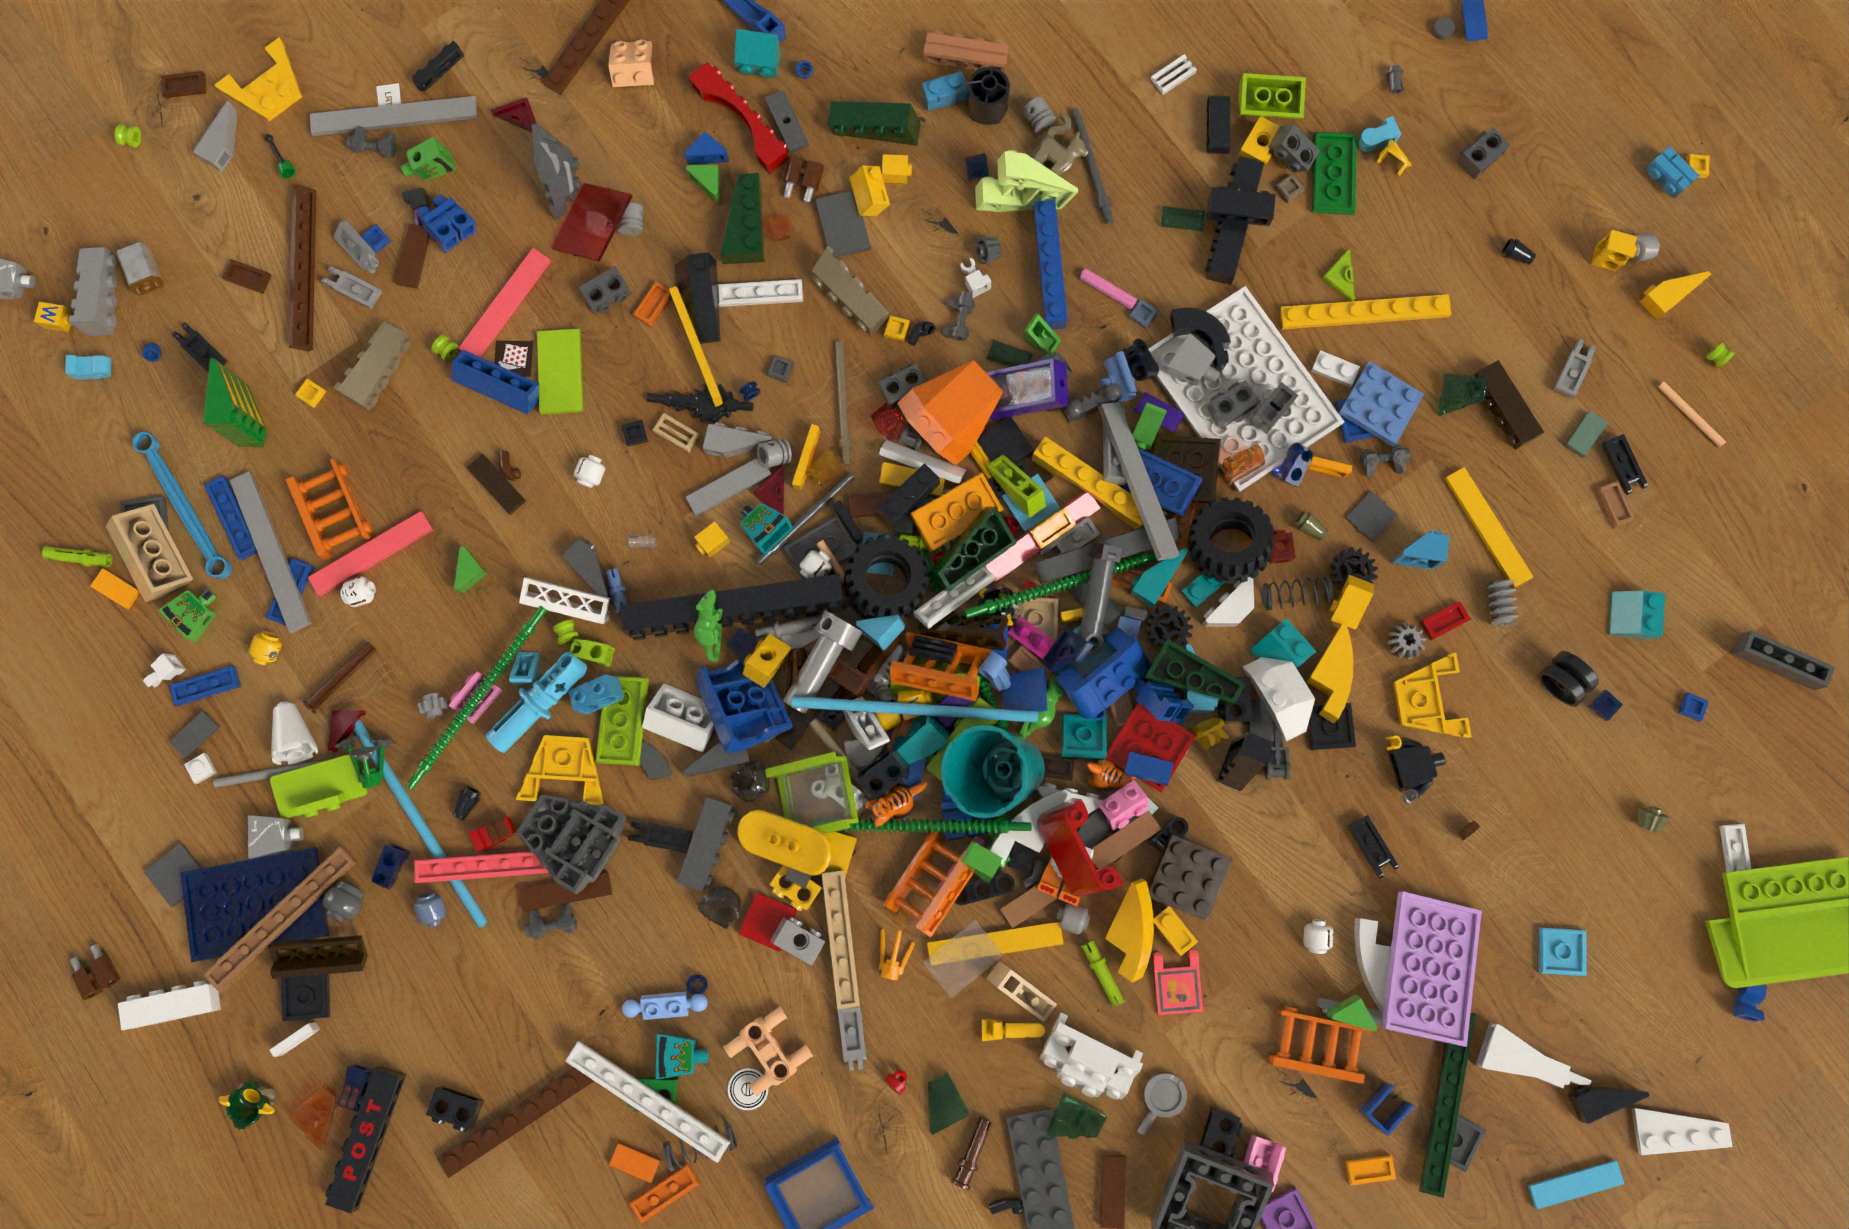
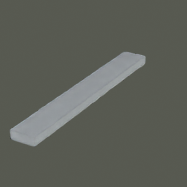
M475 96L312 113L310 114L311 134L313 136L355 132L358 126L366 130L476 119L478 118L477 99Z
M1120 402L1101 404L1098 409L1158 561L1176 558L1180 554Z
M248 471L230 480V483L288 631L293 633L312 623L253 473Z

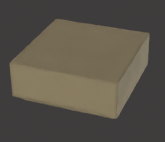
M1293 173L1274 187L1286 203H1289L1305 190Z

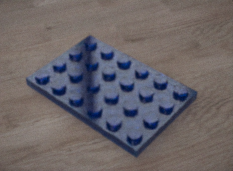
M313 847L181 872L191 962L222 957L320 865L318 848ZM324 894L272 943L328 937V921L325 915L326 910L322 904Z

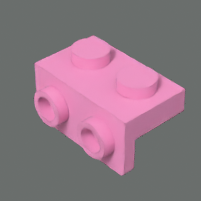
M478 671L475 674L472 673L466 679V685L462 690H458L453 694L449 706L460 713V708H464V703H468L467 698L472 697L471 693L476 692L475 688L480 687L479 682H483V677L486 676ZM496 684L490 686L491 691L486 692L487 696L482 697L483 701L478 702V707L475 706V712L472 711L470 713L472 716L467 717V720L472 724H475L502 692V689Z
M1135 780L1098 804L1113 831L1117 828L1125 827L1129 820L1135 816L1143 815L1150 807L1147 795Z
M1251 1134L1243 1162L1272 1173L1274 1182L1272 1192L1278 1181V1174L1284 1160L1286 1147Z

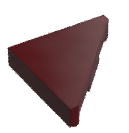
M527 97L491 110L494 117L532 132V124H537Z
M781 465L753 493L763 504L783 515L784 467Z
M332 710L327 751L336 752L338 750L335 745L350 735L356 727L355 723L361 716L366 715V711Z

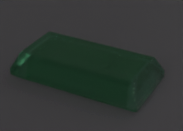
M1163 206L1161 227L1203 231L1205 211Z
M993 339L986 359L1013 367L1030 363L1033 353Z

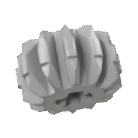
M1404 622L1402 626L1396 625L1394 627L1395 632L1389 633V637L1392 640H1389L1387 644L1394 646L1391 649V653L1398 651L1397 657L1399 659L1404 655L1407 660L1412 659V655L1418 657L1420 655L1419 651L1425 649V646L1421 643L1425 642L1427 638L1420 637L1423 630L1416 631V624H1412L1409 627L1408 623ZM1405 637L1408 638L1407 642L1410 643L1409 645H1406Z

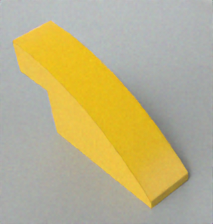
M1345 624L1338 628L1306 682L1329 696L1319 715L1332 723L1339 719L1346 705L1353 679V650L1349 631Z
M1143 878L1131 883L1105 937L1106 940L1126 953L1118 973L1132 983L1142 978L1145 973L1152 950L1154 935L1152 902L1146 880Z

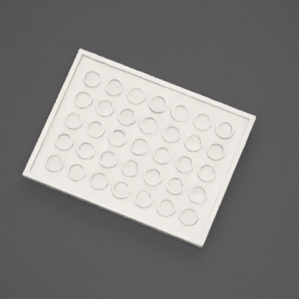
M1246 286L1206 311L1215 316L1224 325L1231 340L1228 349H1224L1228 352L1229 362L1224 370L1219 371L1221 373L1214 383L1203 377L1199 384L1195 386L1165 373L1169 363L1188 335L1173 337L1172 333L1149 348L1151 355L1159 366V373L1156 379L1179 411L1185 414L1184 418L1199 438L1221 439L1219 467L1238 493L1285 463L1288 450L1293 444L1304 450L1344 423V420ZM1193 335L1210 350L1208 344L1202 338ZM1246 380L1260 399V403L1255 409L1221 429L1207 409L1211 402L1210 399L1218 393L1223 395L1228 392V387L1235 382L1242 383ZM1283 382L1299 396L1273 428L1265 434L1250 420L1279 384ZM1243 394L1236 395L1240 401H1246V397ZM1219 405L1220 411L1228 412V408L1225 405Z

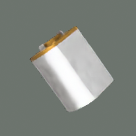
M138 242L117 250L119 262L132 293L144 295L164 286L152 250L148 244Z

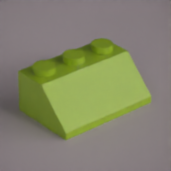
M1243 73L1238 90L1240 115L1303 119L1306 77Z

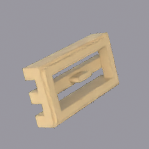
M665 413L661 415L652 429L655 434L690 453L692 446L696 443L695 441L700 437L699 433ZM664 420L692 435V438L690 439L664 424ZM662 427L668 432L684 440L688 444H683L682 442L676 440L675 438L671 437L665 432L659 430V428Z

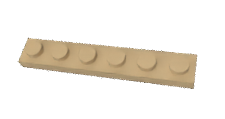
M844 870L822 873L837 1010L860 1007Z

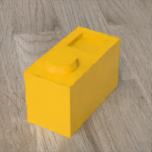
M863 165L849 177L860 216H878L890 205L880 166Z
M1349 575L1337 600L1333 599L1329 607L1331 621L1345 624L1347 627L1356 630L1374 594V584Z
M1165 906L1153 916L1155 929L1177 956H1182L1198 943L1170 906Z

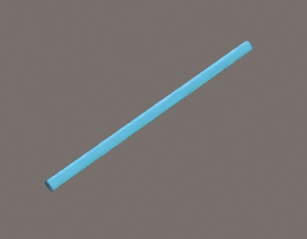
M792 696L791 706L796 708L1038 722V711Z
M358 720L355 723L354 732L357 737H360V742L364 747H375L376 744L370 742V740H373L361 720ZM376 747L375 753L371 754V759L378 768L379 748ZM384 758V779L435 859L448 858ZM462 880L449 881L478 928L485 926L488 920Z

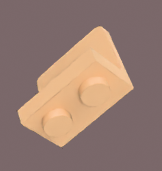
M617 41L611 44L608 65L612 87L654 85L651 64L653 46L651 41Z

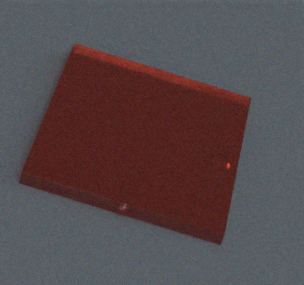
M584 183L551 248L575 257L579 256L600 262L633 196L629 193Z

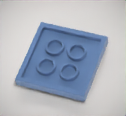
M1369 361L1338 414L1394 447L1424 394Z

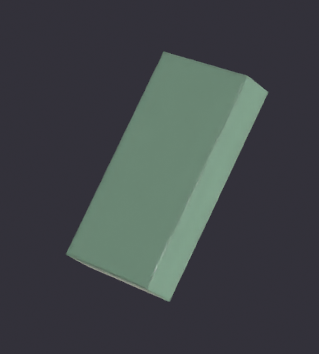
M1590 410L1565 446L1583 458L1608 422Z

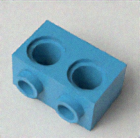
M607 674L568 691L573 711L586 715L624 699L619 678Z

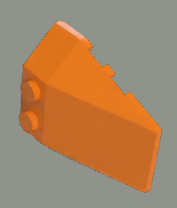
M972 360L912 388L897 404L907 421L939 455L956 466L973 450L1004 391L975 360Z

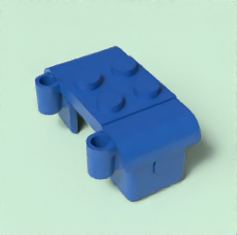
M1115 628L1103 639L1117 652L1087 675L1085 679L1071 666L1056 677V681L1065 696L1075 705L1083 718H1095L1096 720L1104 718L1106 714L1105 709L1146 675L1151 663L1134 634L1132 639L1122 629Z

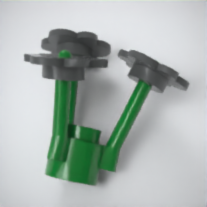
M354 737L335 745L336 748L342 747L343 750H348L357 772L359 783L362 782V788H369L381 785L380 779L384 778L385 748H389L390 744H396V741H387L385 739L370 740L371 743H376L375 747H362L353 750L352 747L356 745L355 741L360 740V737ZM376 747H380L378 771L376 772V767L369 768L367 758L375 753ZM357 759H358V760H362L363 767H364V769H363L362 771H361V768H360V766H359V763H358Z

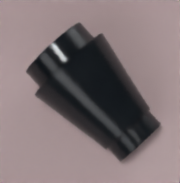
M1510 238L1502 249L1505 258L1528 265L1536 257V253L1518 239Z
M464 786L459 792L452 815L460 820H465L481 800L479 798L481 792L473 787Z

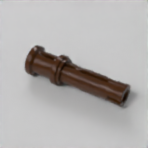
M979 1117L964 1158L959 1160V1168L955 1178L951 1179V1183L970 1190L971 1186L969 1184L974 1172L978 1170L977 1161L993 1124L992 1122Z

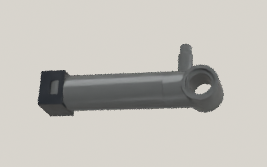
M1096 542L1092 543L1090 557L1094 558L1081 628L1077 633L1086 641L1090 639L1093 647L1089 654L1092 655L1100 653L1104 646L1103 638L1112 632L1111 630L1103 629L1115 562L1120 563L1123 547Z

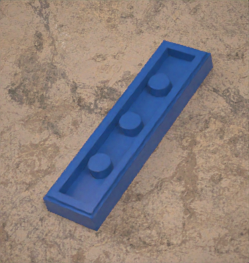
M223 475L205 484L207 493L239 560L242 561L258 553L227 477Z

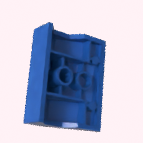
M745 658L735 660L727 668L710 671L705 666H701L695 681L726 754L748 749L793 727L773 680L771 679L766 687L763 688L742 674L745 667L743 665Z

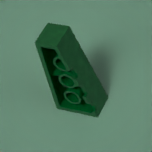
M831 101L827 125L836 136H849L917 146L921 122L911 103Z
M759 173L737 175L720 253L723 264L765 262L762 191Z
M996 506L985 507L929 571L940 591H951L1017 544Z
M1169 639L1164 642L1143 678L1231 705L1236 702L1246 685L1244 682Z

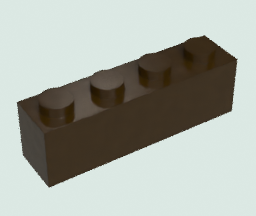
M1499 360L1477 371L1470 378L1473 388L1480 393L1485 407L1492 412L1495 423L1498 427L1502 428L1506 434L1507 442L1515 450L1544 433Z

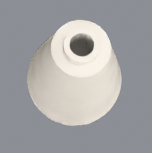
M289 701L278 703L273 709L271 746L273 763L282 765L281 761H288V765H294L313 758L312 753H318V748L297 706Z

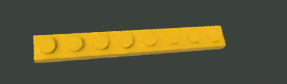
M1449 294L1284 306L1280 308L1282 330L1446 318L1451 316Z

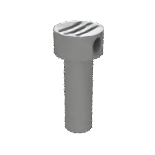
M824 610L814 628L821 635L798 673L797 685L792 683L783 702L791 706L792 696L816 697L843 648L845 647L852 651L863 633L862 631ZM793 707L804 714H806L807 710L809 709Z

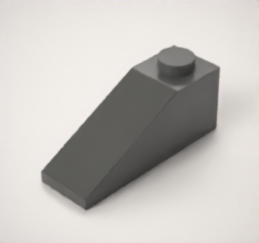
M579 538L561 556L598 595L610 598V605L612 600L608 592L599 557L594 553L597 548L589 540L584 542Z
M719 742L685 769L683 774L685 777H691L751 764L749 749L726 754L722 743Z

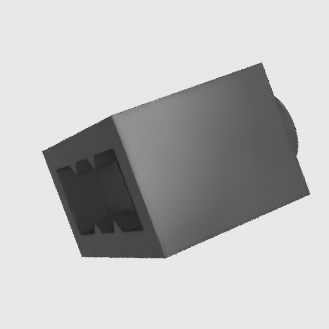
M1295 124L1280 126L1268 146L1274 152V155L1281 159L1288 169L1294 173L1308 171L1320 151Z
M1494 128L1487 133L1485 131L1480 133L1475 139L1476 143L1472 146L1468 144L1460 152L1462 156L1457 163L1474 180L1499 159L1511 145Z
M616 266L579 286L581 293L595 315L606 312L616 302L625 301L631 294ZM614 284H620L618 289L611 290ZM595 295H602L599 300H592Z
M909 364L902 367L900 372L894 375L887 374L883 376L878 384L879 390L889 409L892 410L899 406L897 403L912 388L926 381L918 365L911 366ZM914 377L918 381L915 384H909L906 380ZM891 386L899 389L896 393H889L887 391Z
M1246 380L1242 383L1237 381L1228 387V392L1223 395L1218 393L1213 396L1207 409L1219 427L1223 429L1255 409L1260 403V399ZM1243 394L1246 397V401H1240L1236 395ZM1219 405H1225L1228 408V412L1220 411Z
M1281 382L1253 415L1250 422L1267 434L1299 395Z

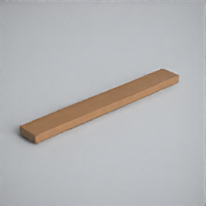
M1150 811L1145 812L1091 848L1094 850L1092 862L1098 869L1109 865L1161 830ZM1064 880L1060 884L1056 897L1037 890V885H1035L1002 907L1000 910L1011 927L1014 928L1056 900Z
M343 846L337 848L203 974L204 977L217 991H221L357 863L356 860Z

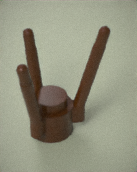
M804 648L790 650L785 696L791 687L792 674L793 685H797L798 670H801L808 657L807 650Z

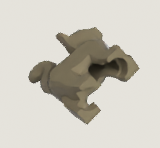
M1066 114L1059 115L1063 125L1049 128L1046 131L1045 137L1040 141L1039 146L1029 155L1042 165L1046 161L1053 166L1051 171L1058 176H1061L1070 169L1075 159L1086 156L1088 153L1085 142L1079 138V131L1070 140L1067 149L1053 138L1055 134H1064L1070 129L1071 119Z

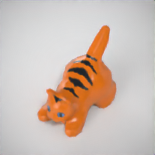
M1096 759L1095 764H1087V768L1093 772L1092 776L1088 779V783L1095 790L1109 788L1117 792L1136 778L1124 775V769L1117 768L1107 759Z
M921 782L910 788H906L903 785L893 786L886 796L865 802V808L873 811L875 815L874 823L878 827L885 824L894 815L897 819L904 818L910 813L914 805L913 797L923 791L928 784L927 782Z

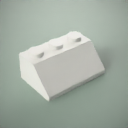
M667 684L661 686L646 708L642 725L644 729L700 752L705 750L715 731L703 699Z

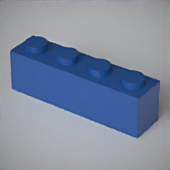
M465 350L452 362V381L527 415L539 402V383Z

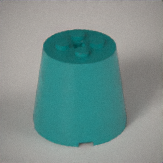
M989 725L974 726L962 731L961 734L949 743L941 764V777L946 794L951 797L958 809L978 818L1000 816L1033 796L1040 788L1045 772L1043 757L1039 749L1031 741Z

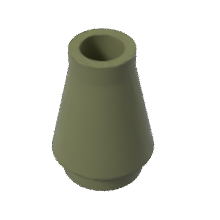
M1305 510L1294 523L1298 530L1312 535L1319 540H1322L1328 532V529L1311 512L1308 513Z

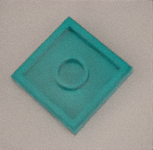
M1062 714V757L1106 759L1107 717L1104 716L1101 720H1096L1095 718L1085 719L1077 714Z

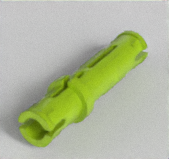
M45 546L42 550L44 560L80 563L83 566L89 567L91 565L110 567L112 564L110 553H97L90 549L83 551Z
M1091 940L1088 944L1081 945V948H1083L1090 962L1089 967L1094 970L1112 1008L1116 1007L1118 1003L1119 1005L1124 1003L1125 999H1123L1105 964V957L1102 958L1094 943L1095 941Z

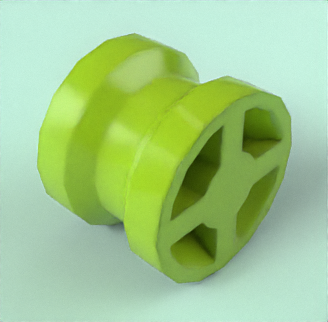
M118 124L115 129V141L118 145L128 144L130 147L137 148L141 142V131L136 126L128 127L124 124Z
M441 335L434 341L431 351L435 354H440L441 358L448 362L457 354L459 345L455 342H450L446 335Z
M1720 342L1708 353L1706 358L1714 361L1715 366L1719 369L1733 357L1735 352L1725 348V344Z
M573 620L563 621L553 626V631L558 635L557 641L559 645L570 643L574 638H579L578 632L574 630L575 624Z

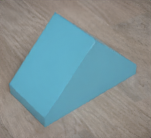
M899 615L856 621V626L863 632L862 634L883 651L905 629V624Z
M518 652L509 677V681L516 686H533V683L539 680L540 652Z

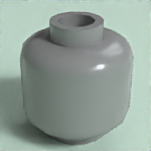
M1648 232L1634 235L1637 237L1635 243L1637 251L1634 257L1630 259L1635 262H1642L1655 258L1660 247L1657 237L1653 233Z
M1067 903L1065 907L1060 906L1056 919L1060 920L1061 929L1074 934H1080L1082 930L1086 932L1091 914L1088 913L1086 906L1080 904L1074 906Z

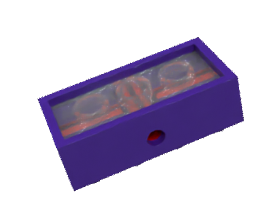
M1052 358L986 372L1004 391L989 418L991 420L1068 406L1066 363Z

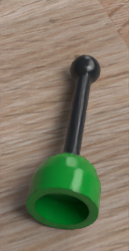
M270 134L265 135V141L271 145L279 160L277 165L279 175L283 179L293 177L296 174L294 165L288 160H283L273 142V136Z

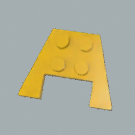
M277 38L264 48L276 62V65L246 87L241 89L230 74L214 84L220 92L227 94L233 100L240 102L268 121H271L302 98L289 56L285 50V45L280 38Z
M1452 653L1393 682L1400 726L1461 738L1472 737L1468 718L1445 720L1437 676L1460 672L1456 653Z
M544 735L516 800L537 802L540 779L585 782L583 802L596 806L604 805L590 739Z

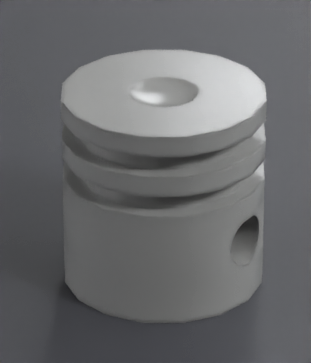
M1043 97L1034 98L1022 109V113L1036 133L1046 130L1056 120L1055 115Z
M622 203L618 206V232L620 234L638 236L643 233V206L637 203Z
M785 438L762 442L757 446V457L763 468L791 462V448Z

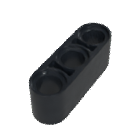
M1209 95L1207 99V154H1229L1230 96Z
M1004 873L993 876L988 883L982 879L969 882L963 888L968 894L967 899L964 902L955 900L954 903L966 905L1007 894L1014 889L1015 880L1010 874ZM1006 877L1010 880L1011 885L1008 890L999 888L998 882L1000 878ZM980 883H985L989 887V893L986 896H980L977 893L976 888Z

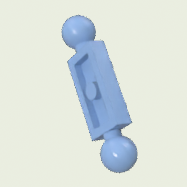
M686 991L641 995V1003L632 999L625 1001L622 1005V1013L628 1018H633L642 1012L643 1020L683 1017L689 1015V1008L696 1012L705 1010L708 1000L705 995L700 993L693 995L691 999H687Z

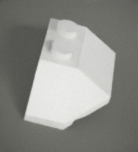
M1261 657L1243 666L1244 672L1247 677H1250V682L1286 742L1306 732L1315 698L1293 662Z

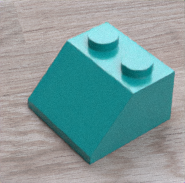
M736 29L734 61L736 71L743 75L755 74L763 78H777L781 59L778 35Z
M1651 591L1611 592L1608 635L1654 640L1662 637L1665 593Z
M1287 618L1249 650L1256 659L1265 657L1293 662L1296 668L1316 652Z

